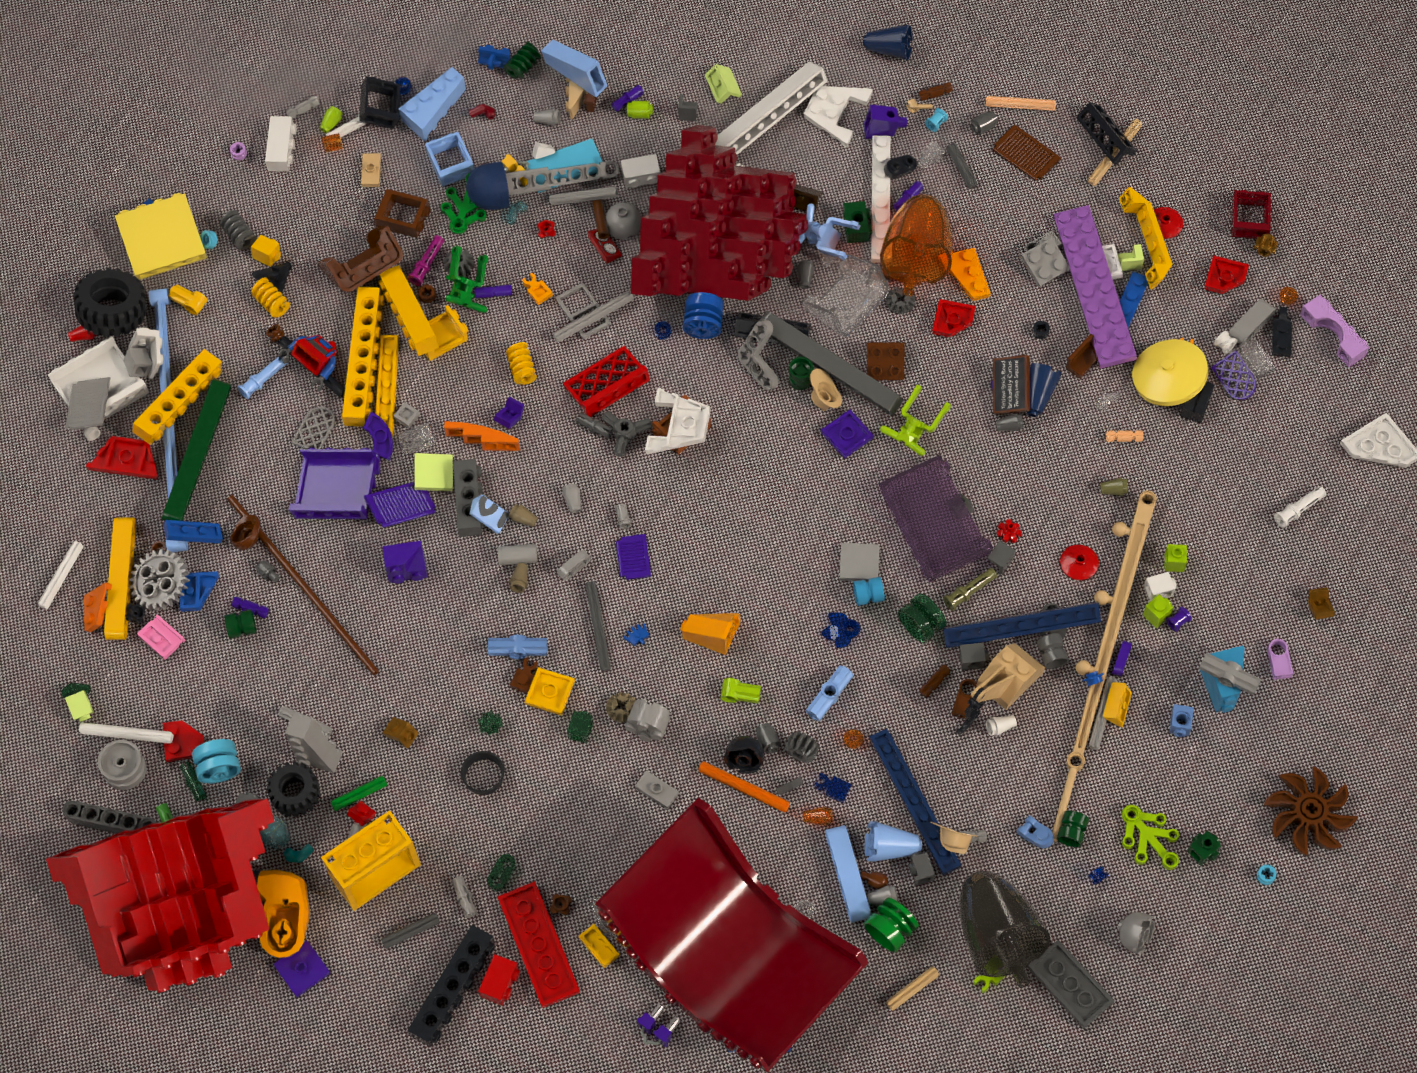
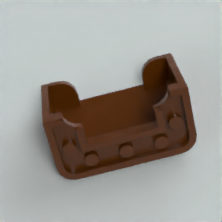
M377 226L370 230L366 236L370 248L349 261L338 263L335 258L326 257L317 262L321 271L340 290L351 292L399 263L403 258V251L388 226Z

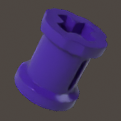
M1182 606L1178 608L1175 614L1166 617L1167 625L1175 632L1184 623L1192 621L1190 613Z

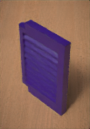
M646 534L621 537V541H616L620 577H626V580L651 577Z

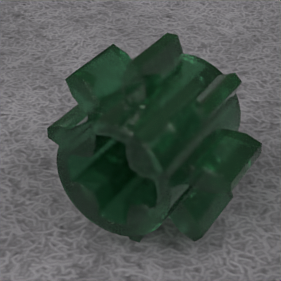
M492 710L486 713L482 712V718L477 720L481 733L486 731L488 736L499 733V727L503 726L499 713L495 715Z

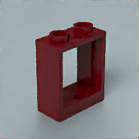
M1234 190L1231 207V237L1257 239V237H1261L1263 234H1269L1271 230V193ZM1238 204L1263 206V223L1238 222Z

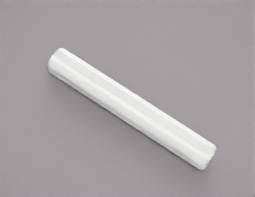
M74 541L38 602L40 607L44 609L49 608L83 549V545L80 542Z

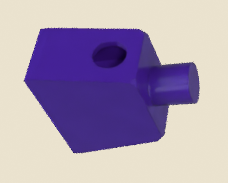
M870 105L863 123L865 139H872L873 136L893 137L897 128L907 127V117H898L896 107Z

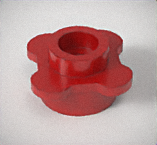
M549 220L539 222L537 224L539 229L538 236L540 238L554 237L556 235L554 230L555 223Z

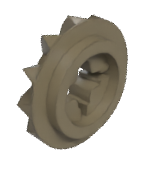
M628 692L612 694L606 704L608 716L616 722H627L632 706L636 701L635 698ZM617 702H619V703H621V704L627 703V704L625 705L626 712H625V710H623V709H621V708H620V709H617V708H618V703H617Z

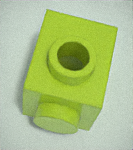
M1159 594L1145 606L1143 616L1154 627L1158 628L1166 621V617L1171 616L1173 610L1172 603Z

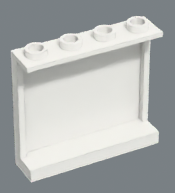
M113 337L101 341L97 346L87 349L80 356L70 359L68 363L55 368L48 374L53 386L68 407L73 384H77L78 381L110 377L104 420L149 393L145 382L140 377L129 376L123 362L125 356L116 345Z

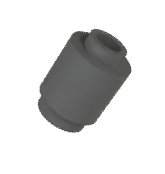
M986 111L971 120V129L974 133L981 135L994 128L998 124V118L993 111Z
M770 723L758 726L756 728V737L762 744L764 752L769 754L777 752L781 746V741L774 727Z

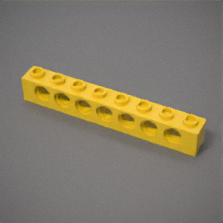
M358 287L342 412L344 426H364L371 412L369 404L373 403L371 387L375 386L373 370L377 369L375 354L379 352L377 338H380L381 335L379 322H382L383 313L380 310L381 306H384L385 300L384 295H381L380 288Z

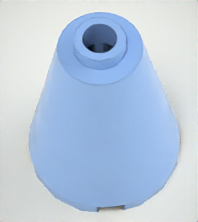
M870 821L867 828H871L870 833L865 834V856H869L866 859L867 861L875 862L907 857L922 849V840L916 834L876 821Z

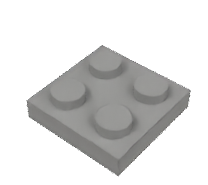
M1053 238L1020 255L1038 287L1070 270Z

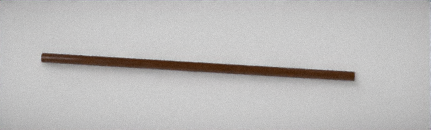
M233 495L227 498L228 502L241 517L249 515ZM260 528L258 538L371 674L373 676L378 674L379 670Z

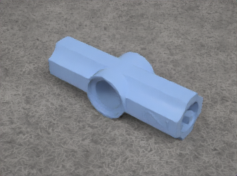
M839 665L830 679L822 685L821 691L806 709V713L815 721L820 722L829 708L837 702L838 696L853 678L854 674L845 666ZM832 691L835 694L832 696H828L825 694V692Z

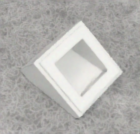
M536 142L532 156L534 159H539L554 154L555 149L552 145Z

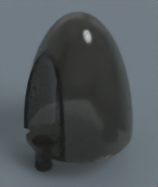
M990 871L973 872L963 883L959 902L962 931L976 970L984 976L1002 977L1013 974L1018 987L1024 988L1022 982H1024L1025 986L1030 984V979L1027 977L1024 969L1028 967L1031 961L1039 959L1045 953L1050 943L1049 932L1035 909L1013 884Z

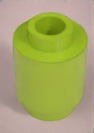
M650 101L628 102L627 115L632 117V119H649L650 115H653V104H650Z

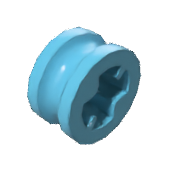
M1271 865L1261 866L1257 872L1258 881L1263 885L1272 884L1277 875L1275 868ZM1268 871V874L1272 875V877L1270 876L1269 879H1265V875L1262 874Z

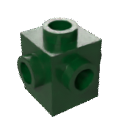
M1206 831L1203 835L1201 833L1197 834L1192 839L1193 843L1187 850L1193 859L1202 866L1208 860L1212 862L1220 855L1219 850L1222 845L1215 834Z

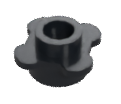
M129 603L127 605L128 613L126 619L128 621H135L137 624L143 623L145 616L143 606Z

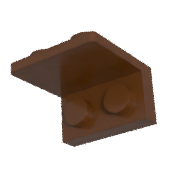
M866 342L867 375L875 380H904L905 343Z

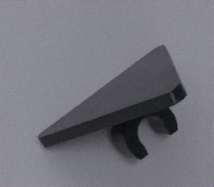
M291 263L271 265L269 268L253 272L252 276L257 281L264 277L268 278L273 287H276L279 292L283 293Z

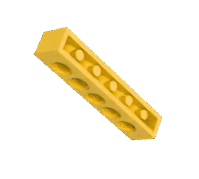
M203 349L133 423L132 432L150 445L155 440L158 441L162 437L163 431L174 424L175 418L178 415L182 416L187 406L197 400L199 393L209 387L210 381L213 378L219 377L222 372V361Z

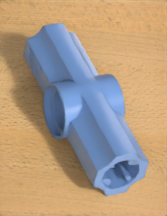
M517 634L511 635L510 638L488 639V656H509L513 659H523L526 656H547L548 653L547 638H527L524 635Z

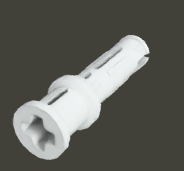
M1318 486L1296 503L1286 505V509L1274 514L1276 523L1281 528L1287 527L1290 521L1298 519L1303 511L1327 495L1325 489Z

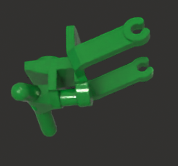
M453 246L451 249L449 275H446V279L453 281L454 284L450 295H447L445 299L447 302L464 305V307L486 313L488 311L486 306L472 302L474 294L471 292L473 287H481L484 283L488 256L484 254L479 256L476 280L474 281L458 276L462 248L460 246Z

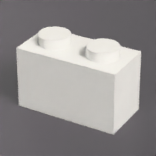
M656 154L621 160L626 188L657 183L660 169Z

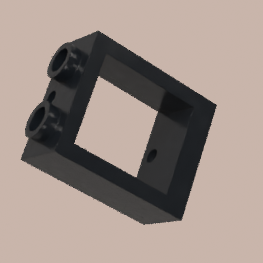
M366 76L361 85L359 121L394 129L399 121L400 84ZM371 91L390 96V112L368 107V92Z

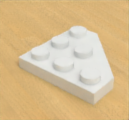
M1387 413L1342 439L1340 442L1351 458L1404 468L1417 461V448Z

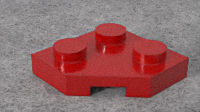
M1213 255L1204 290L1223 294L1244 284L1249 264Z
M939 299L932 334L952 337L970 327L973 322L976 306Z
M183 720L162 723L163 731L172 732L174 735L172 743H164L166 762L192 759L193 749L205 743L204 736Z

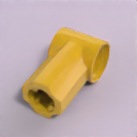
M178 284L172 286L168 295L170 300L184 306L189 313L196 316L208 302V299L198 291L191 292Z

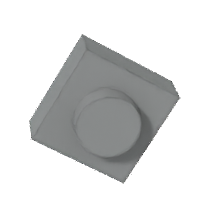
M404 402L393 417L405 427L410 428L420 416V412Z

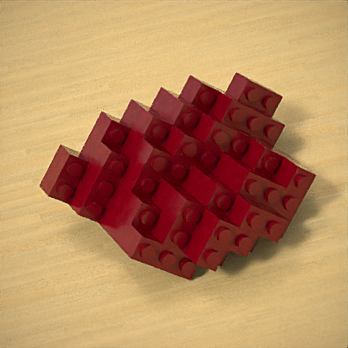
M695 125L683 129L681 148L666 153L665 172L658 174L657 193L649 196V214L641 217L640 254L632 257L631 294L651 297L658 293L680 296L686 292H704L718 297L749 301L769 290L771 287L770 277L785 278L789 276L793 270L791 257L798 254L801 247L799 235L805 233L808 229L807 214L793 213V207L796 202L794 189L797 183L795 173L735 166L737 160L735 147L715 145L718 139L716 127Z

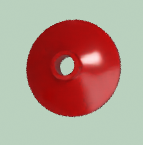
M1169 207L1154 209L1163 238L1171 239L1176 237L1183 228L1182 216L1176 210Z
M1073 545L1062 553L1060 566L1066 576L1081 581L1094 576L1098 570L1099 560L1097 554L1091 548L1085 545ZM1077 558H1082L1084 561L1079 562Z

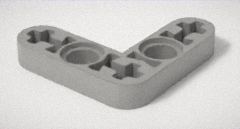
M769 320L757 322L738 351L740 362L765 390L774 389L779 384L777 375L759 355L773 333V325ZM754 337L758 341L757 347L753 343ZM756 364L760 366V373L756 370Z

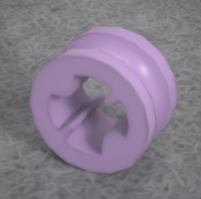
M236 142L230 146V153L233 159L243 160L247 156L246 147L243 143Z

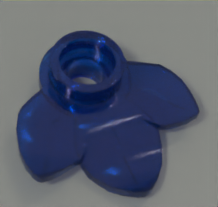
M832 612L828 614L831 625L826 627L821 634L827 640L835 641L836 648H844L850 644L852 638L860 633V625L857 621L848 619L844 613ZM852 627L854 630L850 632L847 628Z

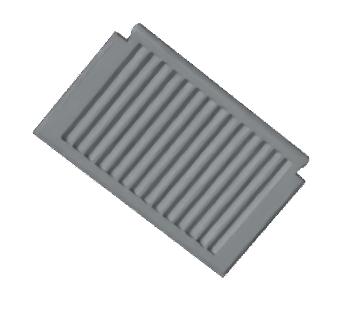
M110 377L78 381L77 384L72 385L65 425L66 429L76 430L103 426Z

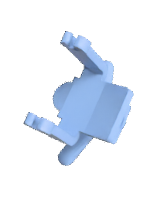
M808 204L806 212L808 229L805 233L799 235L800 243L807 237V242L809 244H816L817 249L821 253L846 260L848 255L845 252L835 250L841 233L834 229L833 225L836 224L859 230L861 225L856 221H847L835 217L828 218L823 225L815 221L813 223L814 205Z

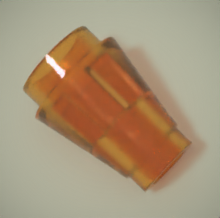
M823 806L803 811V822L823 826L832 824V808Z

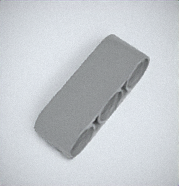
M1262 298L1259 299L1232 326L1228 332L1231 338L1234 337L1241 346H1244L1274 316L1277 309Z

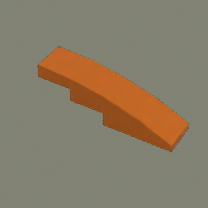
M445 421L444 423L446 436L463 437L464 443L481 444L482 450L520 451L519 439L502 431L464 422Z

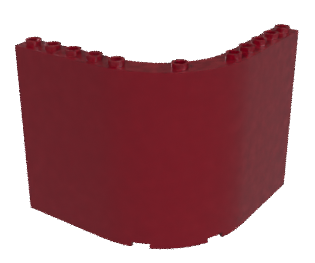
M697 798L610 887L595 905L599 909L598 915L609 923L607 925L609 930L615 935L617 934L616 940L623 947L627 948L625 950L627 955L633 960L635 959L634 965L640 971H645L665 993L664 998L673 1005L675 1003L698 1023L697 1026L705 1034L709 1032L718 1043L722 1041L727 1049L730 1051L735 1050L740 1058L743 1060L748 1059L756 1069L762 1068L768 1073L869 962L859 948L804 916L791 905H783L778 900L779 895L768 884L763 886L756 878L758 876L757 872L746 860L712 806Z

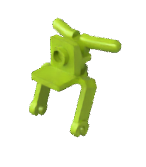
M917 384L912 395L901 410L902 416L907 422L904 426H901L900 433L884 425L880 427V431L899 442H905V446L918 455L924 456L925 450L917 442L924 431L929 433L935 431L944 415L950 410L951 404L945 403L931 426L907 414V411L922 390L921 386Z

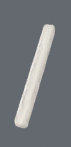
M84 722L80 723L79 732L86 735L172 743L174 737L172 732Z

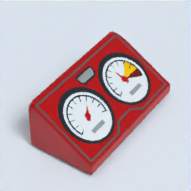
M597 229L588 231L589 240L606 264L622 256L610 236L607 239H599Z

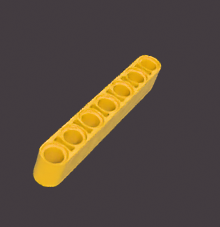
M134 517L114 518L108 579V583L112 584V588L107 591L108 604L104 626L106 640L127 639L129 621L126 619V615L128 613L127 605L130 603L131 597L129 586L132 585L129 579L132 578L131 571H133L136 520Z

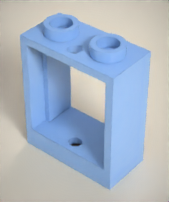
M459 132L447 134L442 138L431 140L425 144L427 155L442 187L465 179L466 175L475 169ZM458 146L465 162L441 170L434 155Z

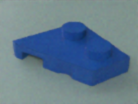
M218 571L190 573L185 576L190 581L184 584L188 589H182L184 596H180L181 612L201 611L219 578Z

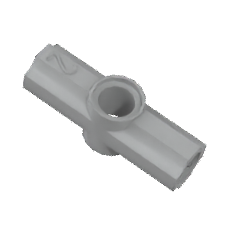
M1206 653L1199 666L1200 670L1218 678V681L1224 686H1235L1253 696L1262 680L1242 670V667L1236 662H1225L1209 653Z

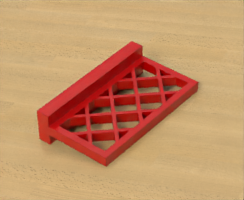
M623 346L565 381L563 386L581 406L584 414L592 417L650 381V377L645 365H641L631 352ZM623 353L627 356L626 361L617 360V357ZM612 364L611 370H602V366ZM615 365H625L624 371H614ZM628 366L637 367L636 370L627 372ZM589 374H596L595 380L586 379ZM600 374L609 375L608 381L599 380ZM613 375L622 376L618 381H612ZM574 383H581L580 389H572L570 386ZM594 384L593 390H583L584 385ZM597 385H606V388L602 391H596ZM582 394L591 395V397L585 400L584 402L581 400Z

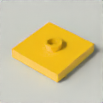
M538 667L525 699V705L562 716L575 683V678Z

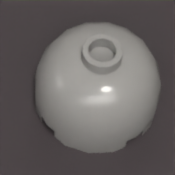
M621 202L613 205L608 210L606 221L611 236L616 239L625 240L632 235L634 237L641 229V216L635 206Z
M1133 912L1119 922L1117 927L1121 944L1127 950L1139 955L1145 952L1146 949L1143 946L1146 941L1150 943L1154 933L1155 922L1152 921V919H1155L1154 916L1142 912Z

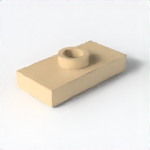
M381 153L363 154L361 186L380 187Z

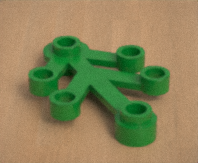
M470 173L466 175V183ZM449 187L446 189V197L452 200L459 210L458 216H456L452 211L450 203L444 202L441 204V212L447 215L451 221L449 228L452 233L462 234L467 230V226L473 222H483L486 220V212L483 209H479L475 214L465 218L467 213L478 208L475 204L470 203L471 200L468 197L467 190L463 201H461L455 188Z

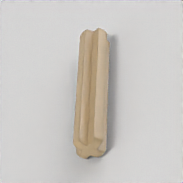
M930 967L889 998L886 1002L887 1006L893 1011L939 976L936 968Z

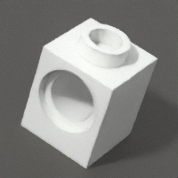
M1169 572L1146 578L1144 587L1150 601H1152L1159 594L1163 598L1173 597L1176 582L1174 578L1170 577Z

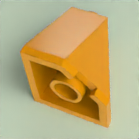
M738 613L690 614L688 619L683 621L680 631H682L683 639L726 655L740 625L741 618Z

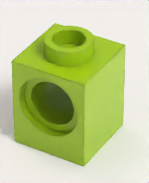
M1167 544L1164 553V570L1168 572H1184L1187 565V545Z

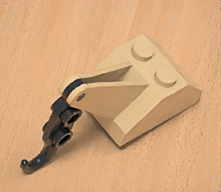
M1016 643L1005 646L993 658L978 679L977 687L972 692L971 698L968 701L969 706L964 711L966 720L961 728L957 729L956 733L960 735L971 726L973 721L980 715L981 711L979 709L986 700L993 699L1007 710L1043 674L1045 667Z

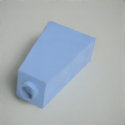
M555 40L549 42L541 50L546 64L591 95L597 97L608 86L598 60Z

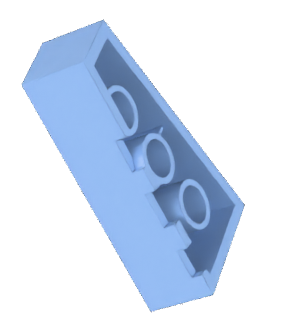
M451 67L399 108L401 121L423 141H426L429 133L432 130L434 131L440 119L444 118L448 113L447 110L456 103L466 90L464 77Z

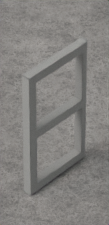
M584 283L555 297V300L571 322L575 321L574 318L587 311L600 307ZM583 289L592 304L570 314L561 300ZM604 316L605 323L586 333H583L582 330L578 331V333L584 340L610 326L612 323L607 316Z

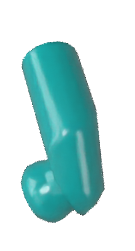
M307 844L300 851L287 848L284 850L283 856L288 862L301 863L315 850L310 844Z

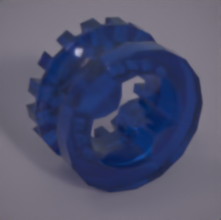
M406 77L396 79L395 83L402 86L404 84L408 85L400 87V94H408L411 91L410 80Z
M661 321L655 325V336L658 339L665 340L670 337L671 326L669 323ZM661 328H666L665 333L659 332Z
M1100 866L1093 870L1088 877L1092 878V883L1096 885L1099 881L1102 882L1101 879L1105 880L1109 874L1104 872L1103 866Z

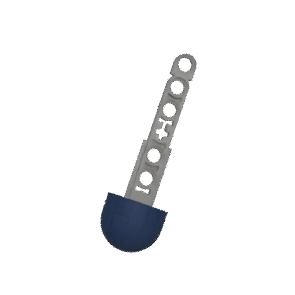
M499 161L476 167L467 179L466 190L469 199L479 208L498 210L509 207V195L550 190L551 186L598 180L600 177L602 179L615 177L619 172V166L613 161L599 162V165L590 163L549 170L548 167L505 173L504 166ZM608 164L614 165L615 171L613 174L606 172ZM592 166L598 170L597 175L591 177L588 173L589 168ZM578 169L580 171L578 179L571 177L572 170ZM565 170H567L568 181H566V177L560 178L559 182L553 178L556 176V172L564 175L566 174ZM539 174L545 177V182L541 185L536 183V176ZM520 177H525L527 179V185L525 187H520L518 185V180Z

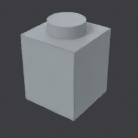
M128 348L123 362L129 376L147 377L152 367V361L146 348Z

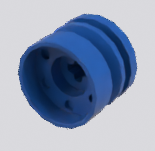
M699 292L688 295L685 301L683 331L689 336L698 339L717 337L721 333L724 301L711 293Z

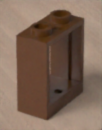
M386 189L374 218L376 227L388 226L391 232L418 238L419 233L424 229L425 218L430 215L431 207H429L428 200L425 198ZM395 202L419 208L413 224L388 218Z

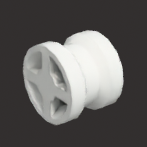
M1225 330L1216 338L1214 345L1220 347L1222 352L1227 354L1236 345L1237 339L1231 338Z

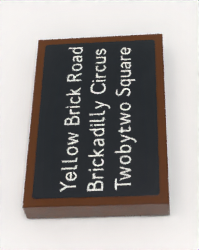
M1020 355L994 358L993 414L1029 412L1030 356Z

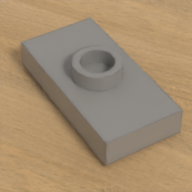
M647 770L635 785L637 790L666 809L671 806L679 795V791Z

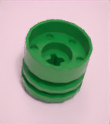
M888 897L883 901V905L878 906L879 914L872 913L864 922V927L877 943L888 951L896 953L905 943L903 936L910 937L912 931H915L919 924L902 904Z

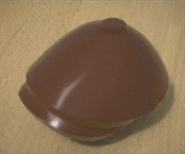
M243 516L236 524L230 536V541L238 550H247L256 544L260 530L258 516Z

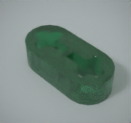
M504 854L497 860L487 878L488 886L492 891L499 892L507 885L516 869V861L513 856ZM509 860L511 867L507 866L505 870L502 871L504 869L503 862L507 863ZM499 875H501V884L497 883L496 885H494L492 880H497Z

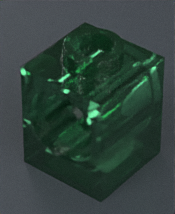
M573 711L567 730L568 739L587 744L594 724L593 715L586 711Z

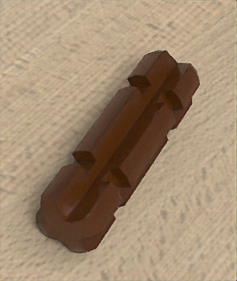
M947 82L943 86L940 84L928 88L927 91L926 89L919 91V98L921 101H924L928 97L931 99L944 95V92L946 94L953 91V86L951 82Z
M945 664L938 669V672L936 671L926 682V685L924 684L920 688L921 695L926 698L929 697L932 690L934 691L942 683L944 677L946 678L950 674L951 670Z

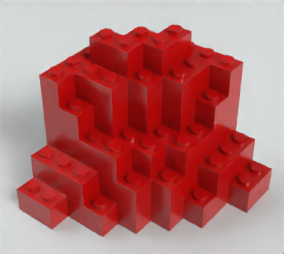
M268 798L244 800L229 807L206 808L191 815L177 816L161 823H151L136 830H125L95 843L78 845L46 858L52 881L64 884L70 905L82 907L102 975H111V977L122 975V977L130 975L138 977L144 975L148 991L161 993L169 990V986L173 984L185 983V985H191L196 983L197 978L200 977L205 978L213 975V978L225 975V971L232 968L228 955L230 947L244 945L247 943V939L262 937L263 932L270 930L250 861L258 859V855L265 852L259 831L267 829L268 824L275 822Z

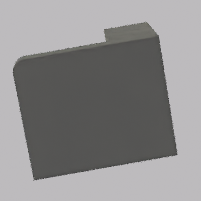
M680 94L678 104L679 120L696 121L698 102H685L684 94Z
M999 541L987 559L1000 567L999 574L1003 575L1014 560L1016 550Z

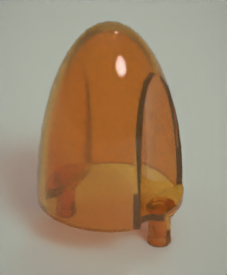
M929 194L914 195L900 206L887 228L880 252V262L883 269L892 278L904 283V295H907V290H909L908 296H912L915 285L919 286L922 282L933 284L942 280L949 273L952 265L953 237L950 220L942 203Z

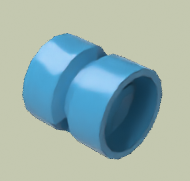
M881 577L869 578L868 582L865 580L853 581V591L857 606L868 604L870 600L873 603L885 601Z

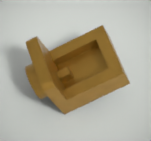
M1328 588L1309 590L1308 606L1315 620L1334 617L1335 610L1329 600Z
M395 717L391 719L382 732L387 738L399 741L405 748H409L418 735V731L409 722Z

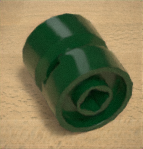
M796 357L789 364V384L796 390H805L811 386L810 374L813 371V364L808 358Z
M252 609L241 611L239 615L236 613L224 615L229 639L241 637L242 633L246 636L257 633Z
M1065 811L1062 818L1063 824L1059 828L1056 839L1069 847H1081L1085 836L1083 832L1087 829L1089 818L1080 812Z

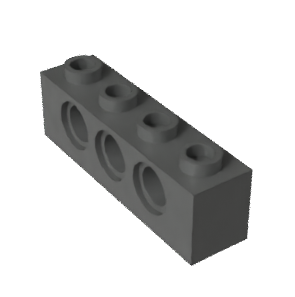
M476 459L453 461L459 537L482 535V528H485V525L473 516H467L470 513L473 499L480 496L479 494H483L482 482L478 480V477H482L481 465L477 466ZM467 479H472L471 482H464ZM468 496H473L472 499H465Z

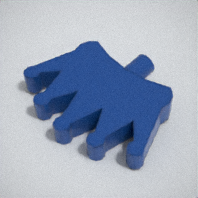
M643 623V629L639 624H637L638 630L631 626L633 633L627 631L629 637L623 636L624 640L631 643L632 646H636L638 642H641L642 645L645 644L643 639L649 638L645 623Z

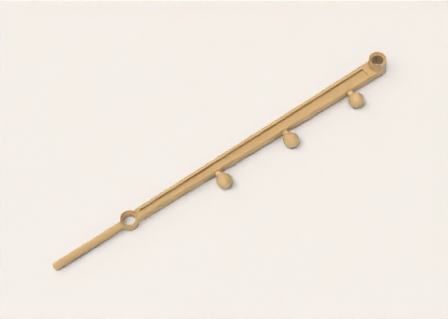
M1143 491L1140 494L1131 528H1128L1123 522H1117L1112 527V531L1117 537L1129 535L1113 597L1109 596L1104 590H1099L1094 595V600L1099 605L1111 604L1095 667L1091 666L1086 660L1079 661L1075 667L1080 675H1086L1097 671L1098 674L1104 673L1101 676L1103 681L1089 687L1073 752L1067 757L1066 765L1069 768L1052 831L1054 842L1058 841L1056 838L1059 828L1063 824L1062 818L1068 807L1077 771L1083 769L1085 764L1083 754L1157 500L1156 495L1152 491ZM1148 500L1151 504H1145L1143 501ZM1078 757L1081 760V764L1073 766L1070 763V759Z

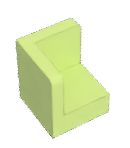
M1141 244L1134 245L1132 253L1118 254L1122 271L1142 269L1144 257Z

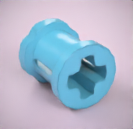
M936 108L934 114L925 120V125L931 131L937 132L939 126L948 120V115L942 109Z

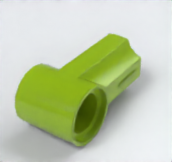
M725 678L720 699L728 703L744 701L759 704L761 686L741 683L734 678Z

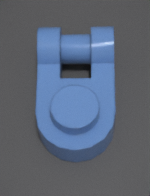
M1028 816L1025 819V824L1016 830L1019 836L1039 848H1048L1054 842L1052 831L1032 816ZM1031 828L1035 829L1033 834L1029 832Z

